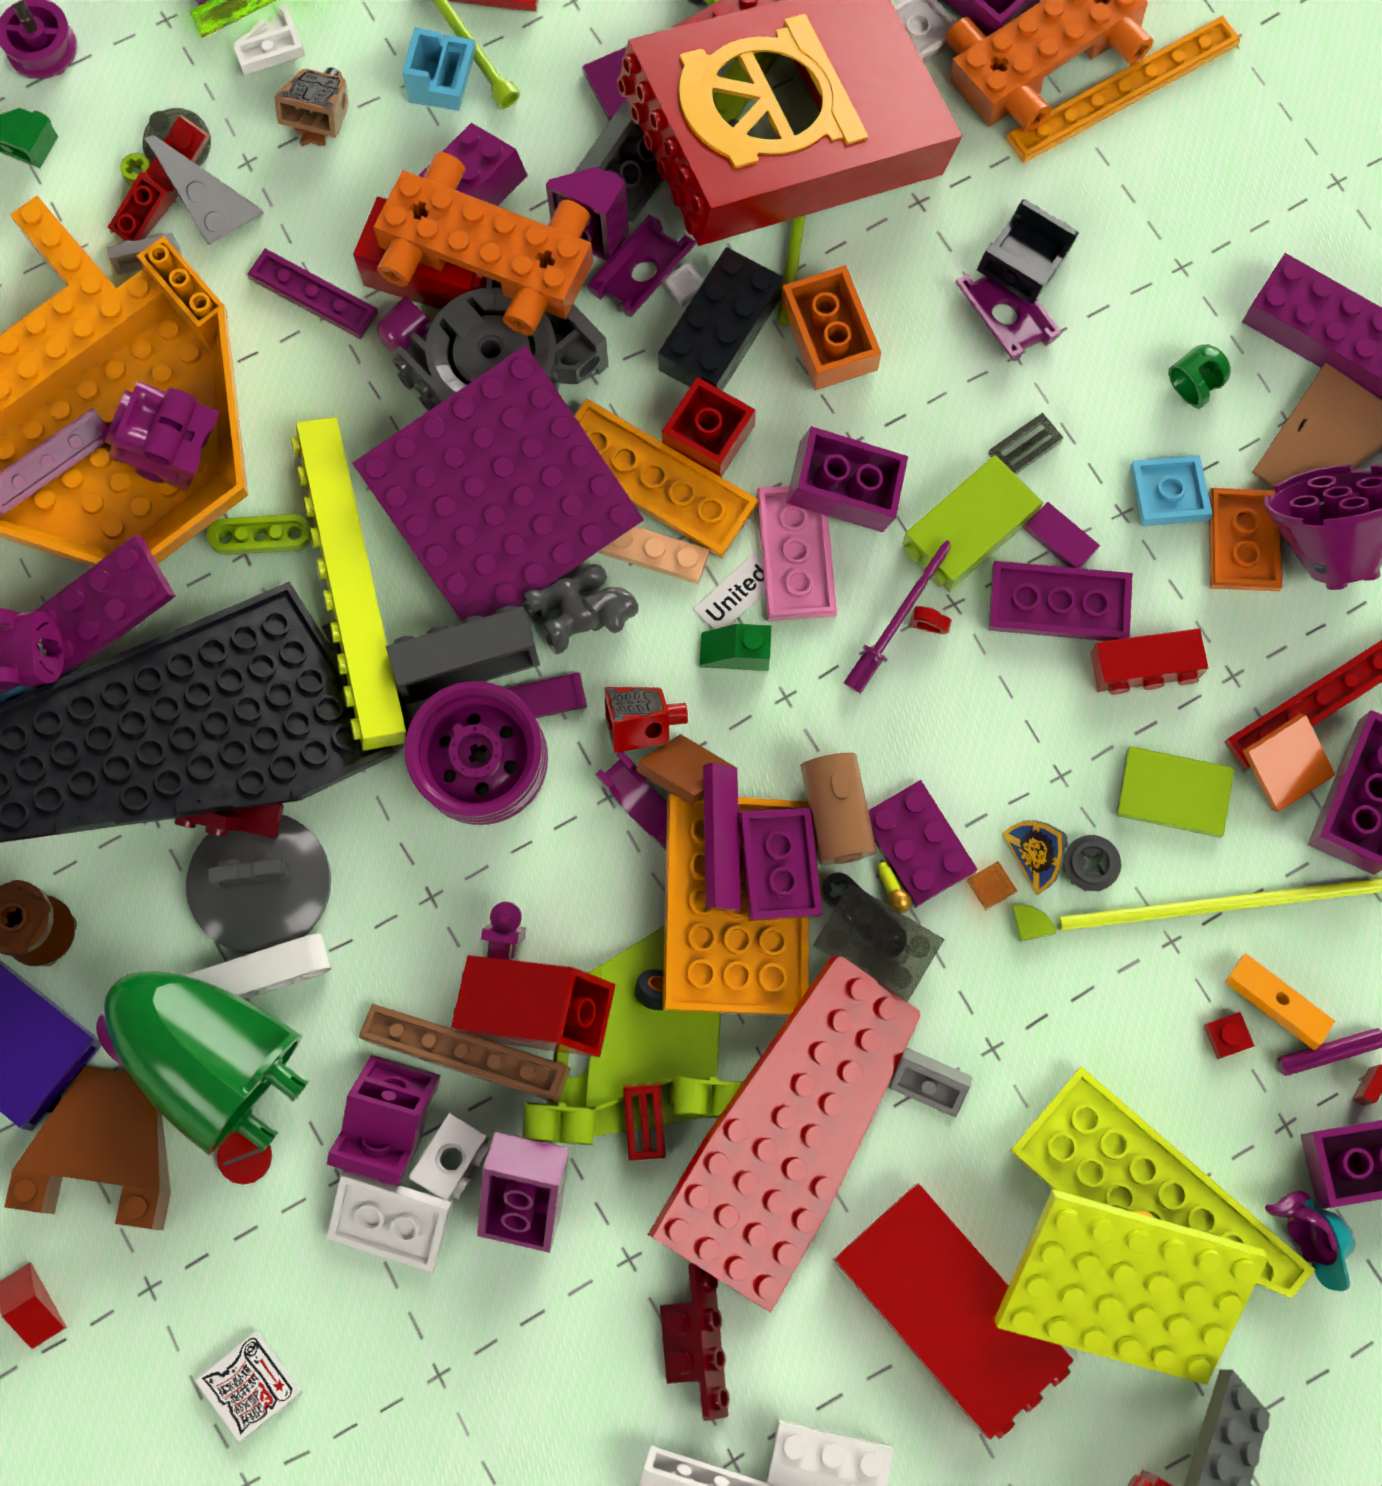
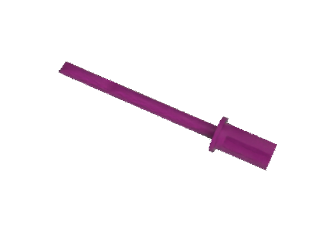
M949 540L939 547L927 565L923 576L916 582L874 647L863 646L864 653L844 681V684L855 692L861 694L881 663L887 662L888 659L882 655V652L925 589L928 580L935 574L951 548Z

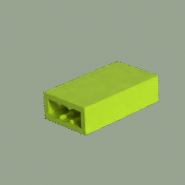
M994 455L905 532L902 543L904 552L913 562H920L926 568L939 547L949 540L951 548L930 579L938 587L944 586L950 592L1020 531L1037 514L1043 501Z

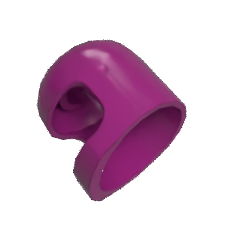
M405 296L380 319L377 325V333L383 345L394 354L393 350L398 346L405 350L411 346L409 337L414 333L420 337L426 334L425 325L430 320Z

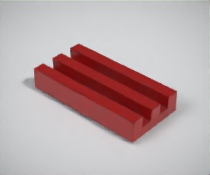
M661 1082L653 1083L652 1085H646V1083L631 1086V1084L624 1085L623 1096L629 1161L666 1158ZM652 1093L657 1150H651L647 1094ZM639 1094L643 1151H637L632 1099V1095Z

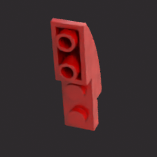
M178 116L163 142L197 164L195 161L209 140L210 135L184 116ZM156 156L146 172L139 173L107 227L125 241L144 239L178 197V193Z

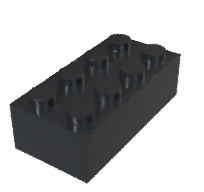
M725 247L659 350V371L689 387L699 377L723 391L780 301L784 277Z

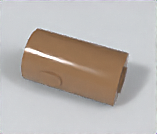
M831 754L800 764L808 806L811 808L813 831L820 864H844L876 854L877 851L857 754Z

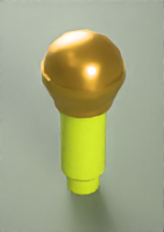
M886 861L878 864V874L888 893V908L895 914L907 912L912 905L911 896L900 887L892 868L888 866Z

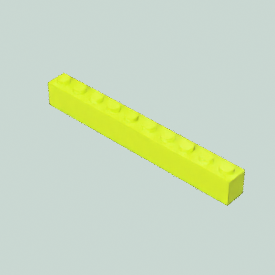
M337 417L296 422V436H291L294 457L300 456L302 466L297 467L300 487L307 486L308 496L303 498L307 518L313 517L315 527L310 528L313 548H320L322 558L317 559L320 580L326 579L328 590H323L325 607L327 611L333 610L335 621L330 622V630L333 643L340 642L342 653L337 654L338 669L340 675H347L349 686H343L347 707L354 708L355 718L350 719L353 739H360L362 751L404 744L406 729L386 649V638Z

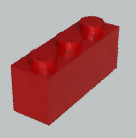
M1200 628L1096 642L1090 652L1097 691H1109L1111 695L1126 693L1130 691L1131 687L1143 686L1144 690H1154L1163 687L1164 683L1177 681L1178 685L1194 684L1208 670Z

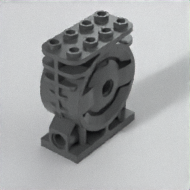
M487 277L486 288L472 290L454 298L440 310L433 322L430 321L425 325L426 334L420 337L414 333L409 337L411 346L406 350L401 346L393 350L395 358L392 361L400 371L397 376L407 389H416L421 395L419 400L428 411L466 386L455 376L449 366L448 351L452 345L456 369L460 377L467 384L523 346L527 345L530 350L527 336L512 331L503 321V316L512 299L503 296L501 282ZM574 304L566 320L544 312L535 333L532 335L536 345L535 359L557 391L559 384H579L593 371H596L599 375L609 367L606 337ZM555 334H560L564 339L556 344ZM492 351L500 353L495 358L485 357L487 353Z

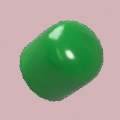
M1202 344L1193 348L1169 368L1168 375L1172 386L1191 406L1201 409L1210 400V391L1221 388L1228 382L1231 367L1227 357L1221 350L1213 345Z

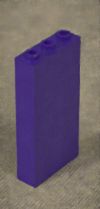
M0 960V1112L20 1129L32 1131L45 1116L46 1111L59 1095L63 1094L102 1045L94 1034Z

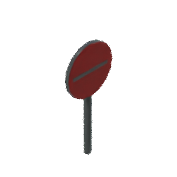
M239 1132L236 1134L232 1133L218 1148V1168L223 1176L233 1183L242 1185L254 1183L264 1177L270 1168L273 1157L271 1145L267 1146V1149L262 1152L260 1148Z

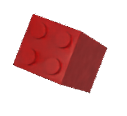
M376 197L353 253L364 286L401 298L407 296L411 301L440 310L454 298L466 292L486 288L487 277L447 261L442 271L419 263L409 284L403 286V288L387 282L377 271V267L386 250L379 247L373 228L387 199Z
M467 955L451 1028L495 1043L600 1058L616 984L574 967Z

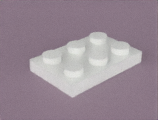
M343 1171L340 1176L326 1239L432 1273L437 1265L452 1202L399 1185L383 1183L373 1178Z

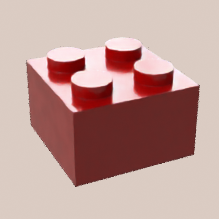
M697 377L662 429V443L722 478L755 426L756 409Z

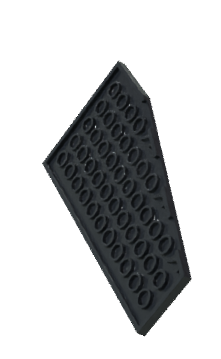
M287 582L60 678L53 683L46 684L1 703L0 843L301 801L393 757L395 750L393 746L362 751L360 739H353L350 719L355 718L354 708L346 706L343 686H349L347 675H340L335 653L292 584Z

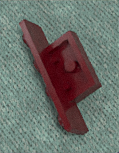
M276 803L273 805L175 818L174 824L188 828H196V824L206 826V833L217 836H227L228 831H244L267 838H277L284 805Z
M689 1263L691 1302L660 1305L666 1382L669 1384L699 1381L702 1418L704 1421H712L728 1417L730 1402L724 1373L726 1356L722 1349L720 1332L722 1316L717 1302L716 1290L718 1279L696 1265Z

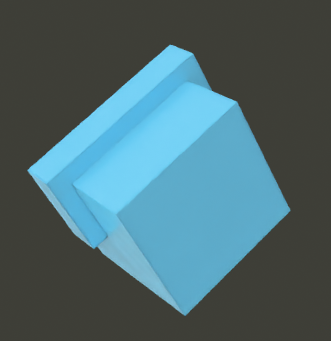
M414 28L402 71L409 102L459 111L476 50L475 40L443 34L441 39L440 32Z

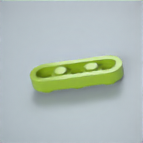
M297 514L222 518L214 521L209 526L207 540L212 549L221 555L299 551L307 547L311 542V527L304 517ZM299 531L301 534L297 539H291L290 535L292 532ZM258 534H267L264 540L256 541ZM224 536H232L230 542L222 543V539Z

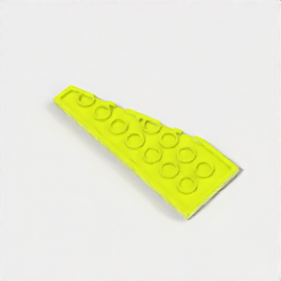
M1082 1066L1077 1069L1009 1150L1053 1190L1132 1211H1147L1156 1219L1264 1249L1269 1259L1256 1284L1284 1297L1293 1298L1315 1271V1268Z

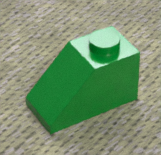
M22 108L0 114V153L41 168L58 138L51 125V120L39 111H33L32 113Z
M733 624L701 632L699 668L769 671L771 625Z

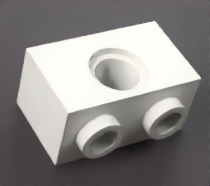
M449 1113L409 1178L443 1200L451 1202L454 1197L460 1199L471 1182L467 1175L474 1164L480 1167L488 1155L490 1147L487 1146L490 1138ZM454 1149L459 1150L462 1154L461 1165L455 1170L446 1169L444 1165L446 1153Z

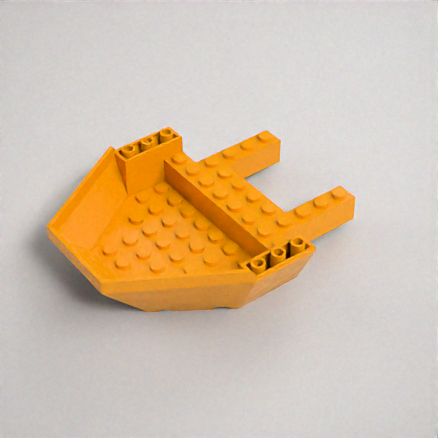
M35 196L11 213L10 216L24 237L66 287L0 334V472L91 408L95 409L108 428H110L125 390L133 392L137 381H141L164 392L168 388L184 391L193 396L197 403L220 413L206 446L201 450V461L188 491L168 483H156L143 478L136 473L135 467L114 461L111 457H108L111 444L104 443L4 515H0V537L93 567L134 535L143 537L157 564H159L248 496L227 309L224 303L217 298L165 236H162L136 255L143 269L116 288L38 196Z

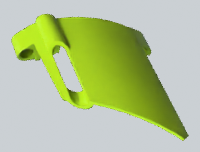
M664 926L588 972L591 975L616 984L600 1058L589 1056L587 1069L577 1077L567 1078L558 1103L547 1101V1104L525 1101L522 1138L553 1144L593 1145L594 1137L626 1132L623 1086L627 1084L636 1086L642 1083L652 1085L653 1083L661 1082L664 1125L698 1118H718L739 1089L743 1081L717 1080L721 1013L652 1010L643 1006L635 996V986L640 974L652 969L663 971ZM554 1051L553 1061L568 1065L569 1053ZM652 1093L647 1094L649 1127H655ZM639 1094L632 1095L635 1130L641 1129Z

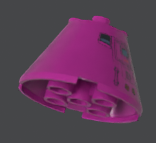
M1351 465L1315 469L1292 476L1274 486L1275 493L1271 497L1266 495V512L1311 578L1326 583V588L1329 590H1340L1346 588L1348 583L1361 580L1371 581L1380 577V569L1382 567V466L1371 465V471H1352Z

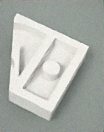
M286 3L277 7L279 14L268 23L262 19L253 26L249 33L243 34L233 43L244 75L305 56Z

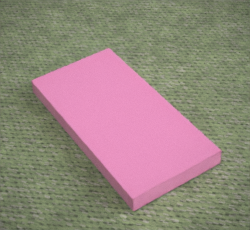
M790 486L757 488L767 621L836 617L837 608L828 516L786 504Z

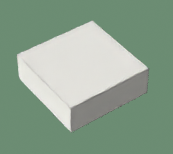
M687 261L672 271L662 282V285L680 308L691 302L704 280L690 262Z

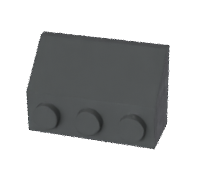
M623 102L573 173L597 167L605 172L609 170L617 173L626 181L628 221L634 222L663 179L659 175L657 161L653 152L648 151L645 146L644 134L639 124H635L632 119L629 103Z

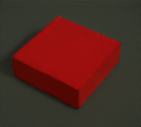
M1381 1064L1368 1068L1352 1098L1363 1106L1376 1103L1382 1094Z

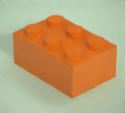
M846 265L782 285L781 304L785 310L789 326L815 391L878 370L881 350Z

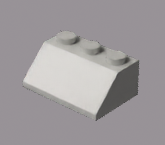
M778 1420L766 1483L775 1486H887L894 1448L888 1444Z

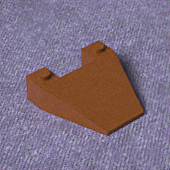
M88 1066L83 1067L12 1169L5 1208L55 1214L62 1178L68 1177L123 1186L115 1224L164 1230L171 1189L162 1114L139 1089L128 1072Z

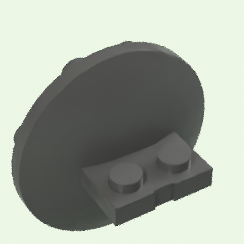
M282 815L277 838H267L244 831H228L227 836H217L208 833L192 856L186 878L188 904L194 919L201 929L222 946L246 954L306 936L321 918L331 891L330 864L322 845L304 825L285 815Z

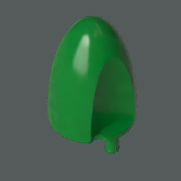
M159 971L128 974L116 981L105 997V1024L109 1038L120 1061L148 1100L175 1128L207 1155L212 1154L232 1133L236 1134L237 1132L260 1148L262 1152L267 1149V1146L272 1143L278 1132L252 1114L254 1111L252 1108L271 1085L294 1102L309 1083L286 1066L302 1039L301 1034L262 1008L238 995L202 980L180 974Z

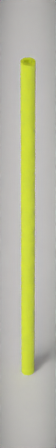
M1382 878L1060 916L1059 927L1061 931L1379 893L1382 892Z

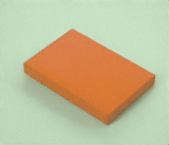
M1211 488L1208 495L1212 509V516L1209 521L1210 589L1276 592L1282 589L1281 532L1265 508L1266 495L1271 497L1275 490Z

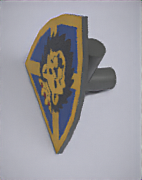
M1037 820L1021 821L1009 827L1002 834L1036 895H1039L1057 880L1062 869L1065 848L1068 846V837L1063 831L1051 824Z

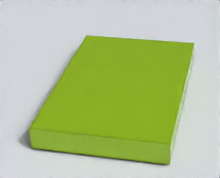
M1129 746L1126 753L1116 816L1222 838L1225 832L1235 768Z

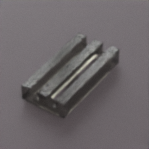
M1042 412L992 447L988 455L990 457L996 455L1016 475L1059 445L1064 437ZM1041 424L1044 426L1042 431L1008 455L1004 456L1002 454L1003 451ZM1049 435L1052 436V438H1050L1048 441L1040 445L1031 453L1023 457L1014 465L1010 464V462H1012L1017 457L1022 455L1024 452L1032 448L1041 440H1043Z

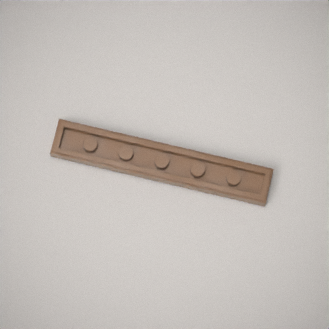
M375 1004L371 1005L358 1037L362 1041L553 1103L559 1102L571 1070L568 1065Z

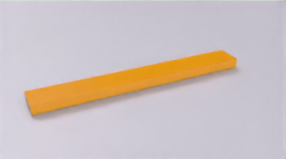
M1222 15L1054 107L1043 124L1029 133L1020 126L1007 133L1006 140L1024 164L1239 45L1241 39Z

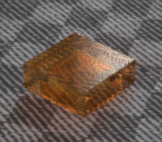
M999 861L967 880L985 911L1017 893V889Z

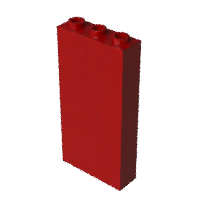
M919 1183L910 1188L832 1259L979 1431L989 1440L994 1436L998 1439L1005 1436L1015 1426L1012 1419L1022 1409L1026 1413L1031 1411L1043 1399L1040 1392L1050 1383L1054 1387L1057 1386L1071 1373L1068 1366L1074 1359L1061 1345L997 1328L994 1318L1009 1285Z

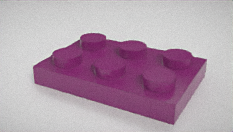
M921 780L868 810L874 841L904 890L911 896L912 903L916 908L977 872V867Z
M811 808L741 811L739 813V831L749 921L810 918L823 915Z

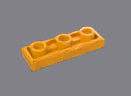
M1246 953L1239 958L1224 981L1314 1051L1321 1046L1335 1023V1020Z

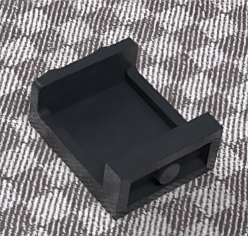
M1022 199L1014 215L995 242H991L985 250L977 271L1033 305L1069 253L1079 233L1037 205Z

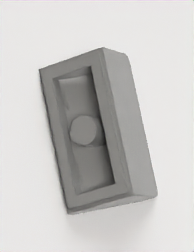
M906 1048L888 1088L956 1118L970 1089L972 1077Z

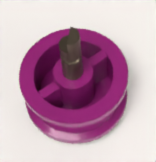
M21 0L7 8L0 17V46L6 53L12 67L21 75L32 79L51 78L63 74L73 62L77 52V39L64 12L55 3L49 0Z

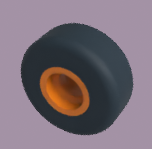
M657 969L647 970L640 974L634 991L637 1000L643 1006L652 1010L661 1011L663 1007V971Z

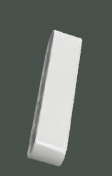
M312 934L184 976L213 984L246 1000L323 975L331 970V965L322 934Z

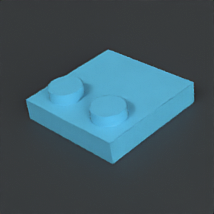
M1200 455L1132 461L1130 470L1141 526L1210 521L1212 509Z

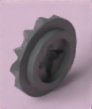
M1086 835L1079 837L1069 845L1064 854V872L1069 877L1071 884L1083 889L1084 892H1100L1108 888L1117 880L1121 871V858L1118 850L1109 840L1101 836ZM1101 854L1102 857L1097 864L1100 871L1096 872L1092 869L1083 874L1081 871L1086 864L1083 857L1086 856L1092 859L1094 856L1097 857Z

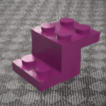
M371 1055L347 1095L341 1132L328 1152L326 1165L398 1186L421 1143L427 1108L439 1087L441 1075Z

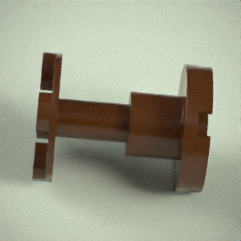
M12 880L1 885L0 953L12 956L18 962L28 966L46 967L55 964L58 959L67 953L75 937L77 921L69 908L59 899L47 896L41 889L29 882Z

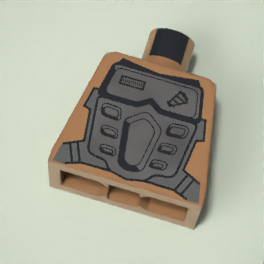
M333 67L327 68L324 73L302 69L274 96L278 124L336 138L348 108L346 80L341 72Z

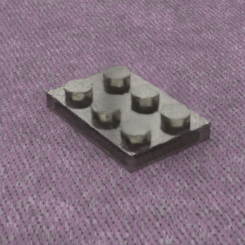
M850 883L815 940L813 947L830 957H844L877 980L878 985L907 1003L945 939Z

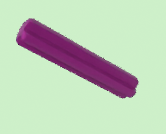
M1379 1028L1371 1029L1321 1044L1315 1051L1307 1048L1278 1058L1280 1071L1284 1076H1289L1382 1048V1031Z

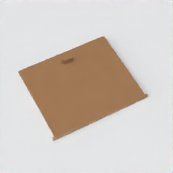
M1325 363L1252 473L1274 487L1292 476L1315 469L1351 465L1353 470L1382 448V400Z

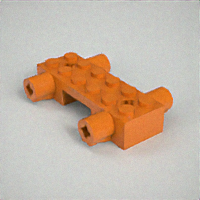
M1043 0L989 36H986L969 17H963L950 27L945 36V42L958 55L953 58L950 83L989 127L1010 114L1025 131L1030 133L1042 125L1051 112V107L1039 95L1044 77L1071 59L1085 52L1092 60L1110 47L1119 53L1130 65L1144 58L1153 45V39L1142 28L1148 2L1146 0Z
M444 152L435 153L423 178L402 170L373 227L379 247L386 250L377 267V271L387 282L403 288V286L409 284L419 263L442 271L447 261L501 282L503 296L512 299L503 316L504 323L512 331L519 332L525 336L533 335L544 312L565 320L567 319L593 265L592 243L581 239L590 219V214L584 207L570 200L560 201L547 226L456 191L466 168L459 159Z

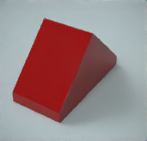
M32 1263L26 1264L0 1281L1 1317L31 1349H35L67 1328Z

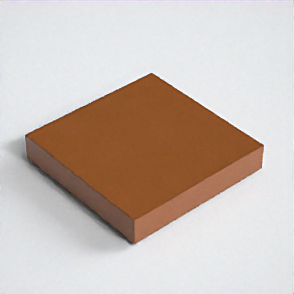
M680 734L640 759L637 763L636 771L688 804L694 805L704 798V764L716 763L731 767L735 766Z

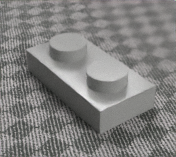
M158 233L150 238L137 241H122L115 246L107 247L109 260L118 275L142 270L143 267L136 255L162 236H165L182 256L181 249L173 233Z

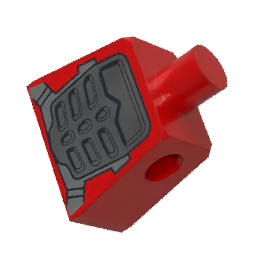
M604 688L605 718L614 753L666 744L669 741V725L688 723L686 703L666 704L661 688Z

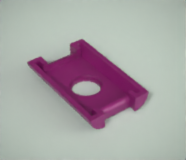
M649 214L586 286L598 299L601 300L606 295L621 304L624 314L632 317L693 249L696 241L686 235L679 242L662 233L663 227L660 220ZM642 262L655 264L657 267L656 274L649 280L636 281L632 278V271L638 264Z
M968 274L956 279L955 283L1012 361L1019 360L1025 349L1041 341L1045 346H1048L1062 334L1038 299L1032 305L986 276L974 282ZM999 304L1008 305L1016 312L1017 320L1010 325L1000 323L994 318L992 309Z

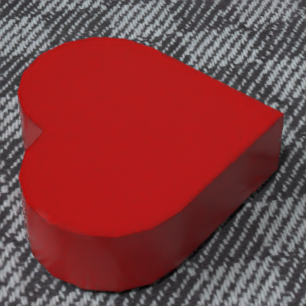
M916 606L911 614L909 625L916 629L944 635L949 633L952 620L947 616L941 615L935 609Z

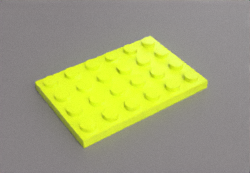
M1052 1189L994 1320L997 1328L1207 1385L1269 1257L1264 1249Z

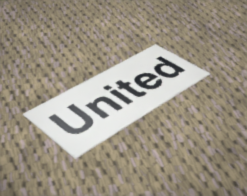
M754 552L693 609L713 629L731 625L765 593L763 560Z

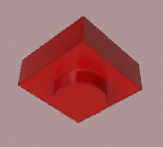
M1241 1012L1203 1025L1217 1060L1255 1046Z

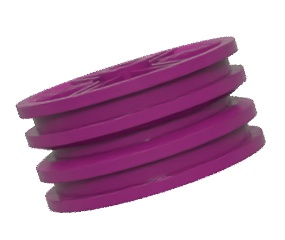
M468 681L457 683L438 691L419 708L407 731L405 760L409 775L418 791L441 813L465 824L491 825L516 816L535 799L547 774L548 748L544 733L528 706L516 694L493 683ZM470 715H479L480 722L477 725H469L467 719ZM503 727H511L513 729V735L510 738L504 739L500 736ZM445 735H449L452 738L449 747L442 748L439 744L440 739ZM478 750H481L482 753L485 752L486 760L481 764L474 755ZM516 762L518 765L517 771L514 774L506 773L504 771L506 763ZM446 771H455L456 779L452 783L444 781V773ZM481 782L487 783L489 786V792L485 796H479L476 793Z

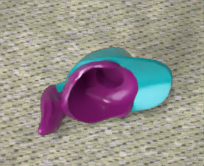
M1303 1191L1292 1192L1281 1198L1276 1204L1266 1205L1265 1210L1270 1215L1287 1218L1288 1233L1300 1246L1303 1258L1315 1268L1314 1272L1319 1282L1327 1289L1333 1291L1348 1290L1350 1280L1346 1259L1353 1253L1356 1243L1344 1220L1331 1211L1319 1209L1310 1196Z

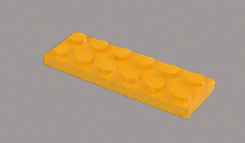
M586 398L574 416L635 507L701 547L709 549L711 553L722 559L758 506L759 499Z

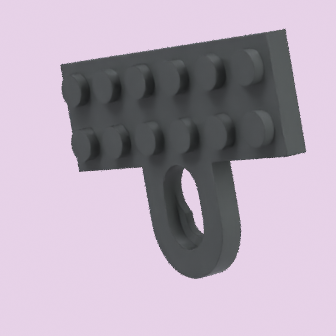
M1219 1369L1184 1486H1253L1251 1481L1255 1467L1259 1463V1452L1265 1432L1269 1427L1270 1413L1232 1369Z

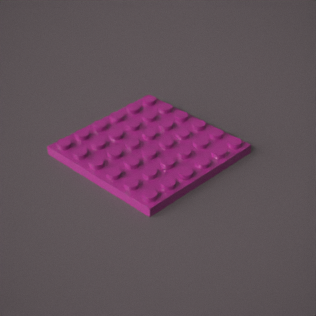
M527 345L352 463L461 621L472 616H481L482 618L496 614L498 609L506 606L518 607L524 603L523 594L525 592L544 589L644 521Z

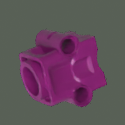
M137 381L133 392L125 390L105 439L106 443L111 444L108 457L135 467L136 473L147 480L156 483H168L188 491L201 461V450L206 446L220 412L197 403L193 396L184 391L168 388L164 392L141 381Z

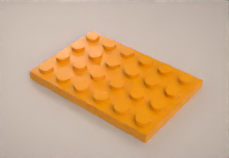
M672 793L667 795L662 1010L790 1016L809 988V918L749 921L740 831L741 910L729 912L707 909L704 798L694 805H690ZM738 797L739 813L741 811L809 808L808 802Z

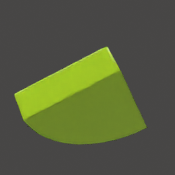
M1013 905L1011 907L1020 942L1057 933L1051 919L1041 910L1029 905Z

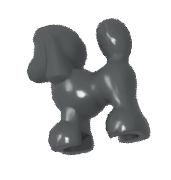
M597 564L586 565L573 578H562L546 589L529 590L523 594L525 610L535 625L542 623L546 619L549 610H559V618L550 620L543 626L548 632V635L545 636L547 643L554 654L563 653L568 648L569 637L575 633L587 632L589 630L598 631L604 626L610 632L618 633L623 629L625 622L638 613L639 605L637 600L629 591L623 588L607 587L597 594L587 597L580 596L582 590H594L605 583L607 576L602 566Z

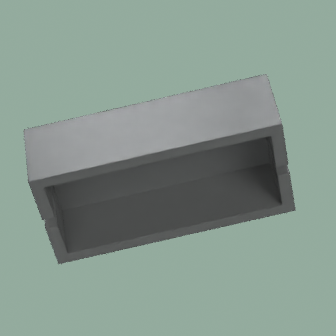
M506 606L498 609L494 615L484 618L472 616L464 619L460 625L450 628L447 626L434 627L426 635L416 638L413 636L400 637L392 645L386 646L396 685L406 705L429 699L438 691L457 683L468 681L486 682L540 666L524 607Z

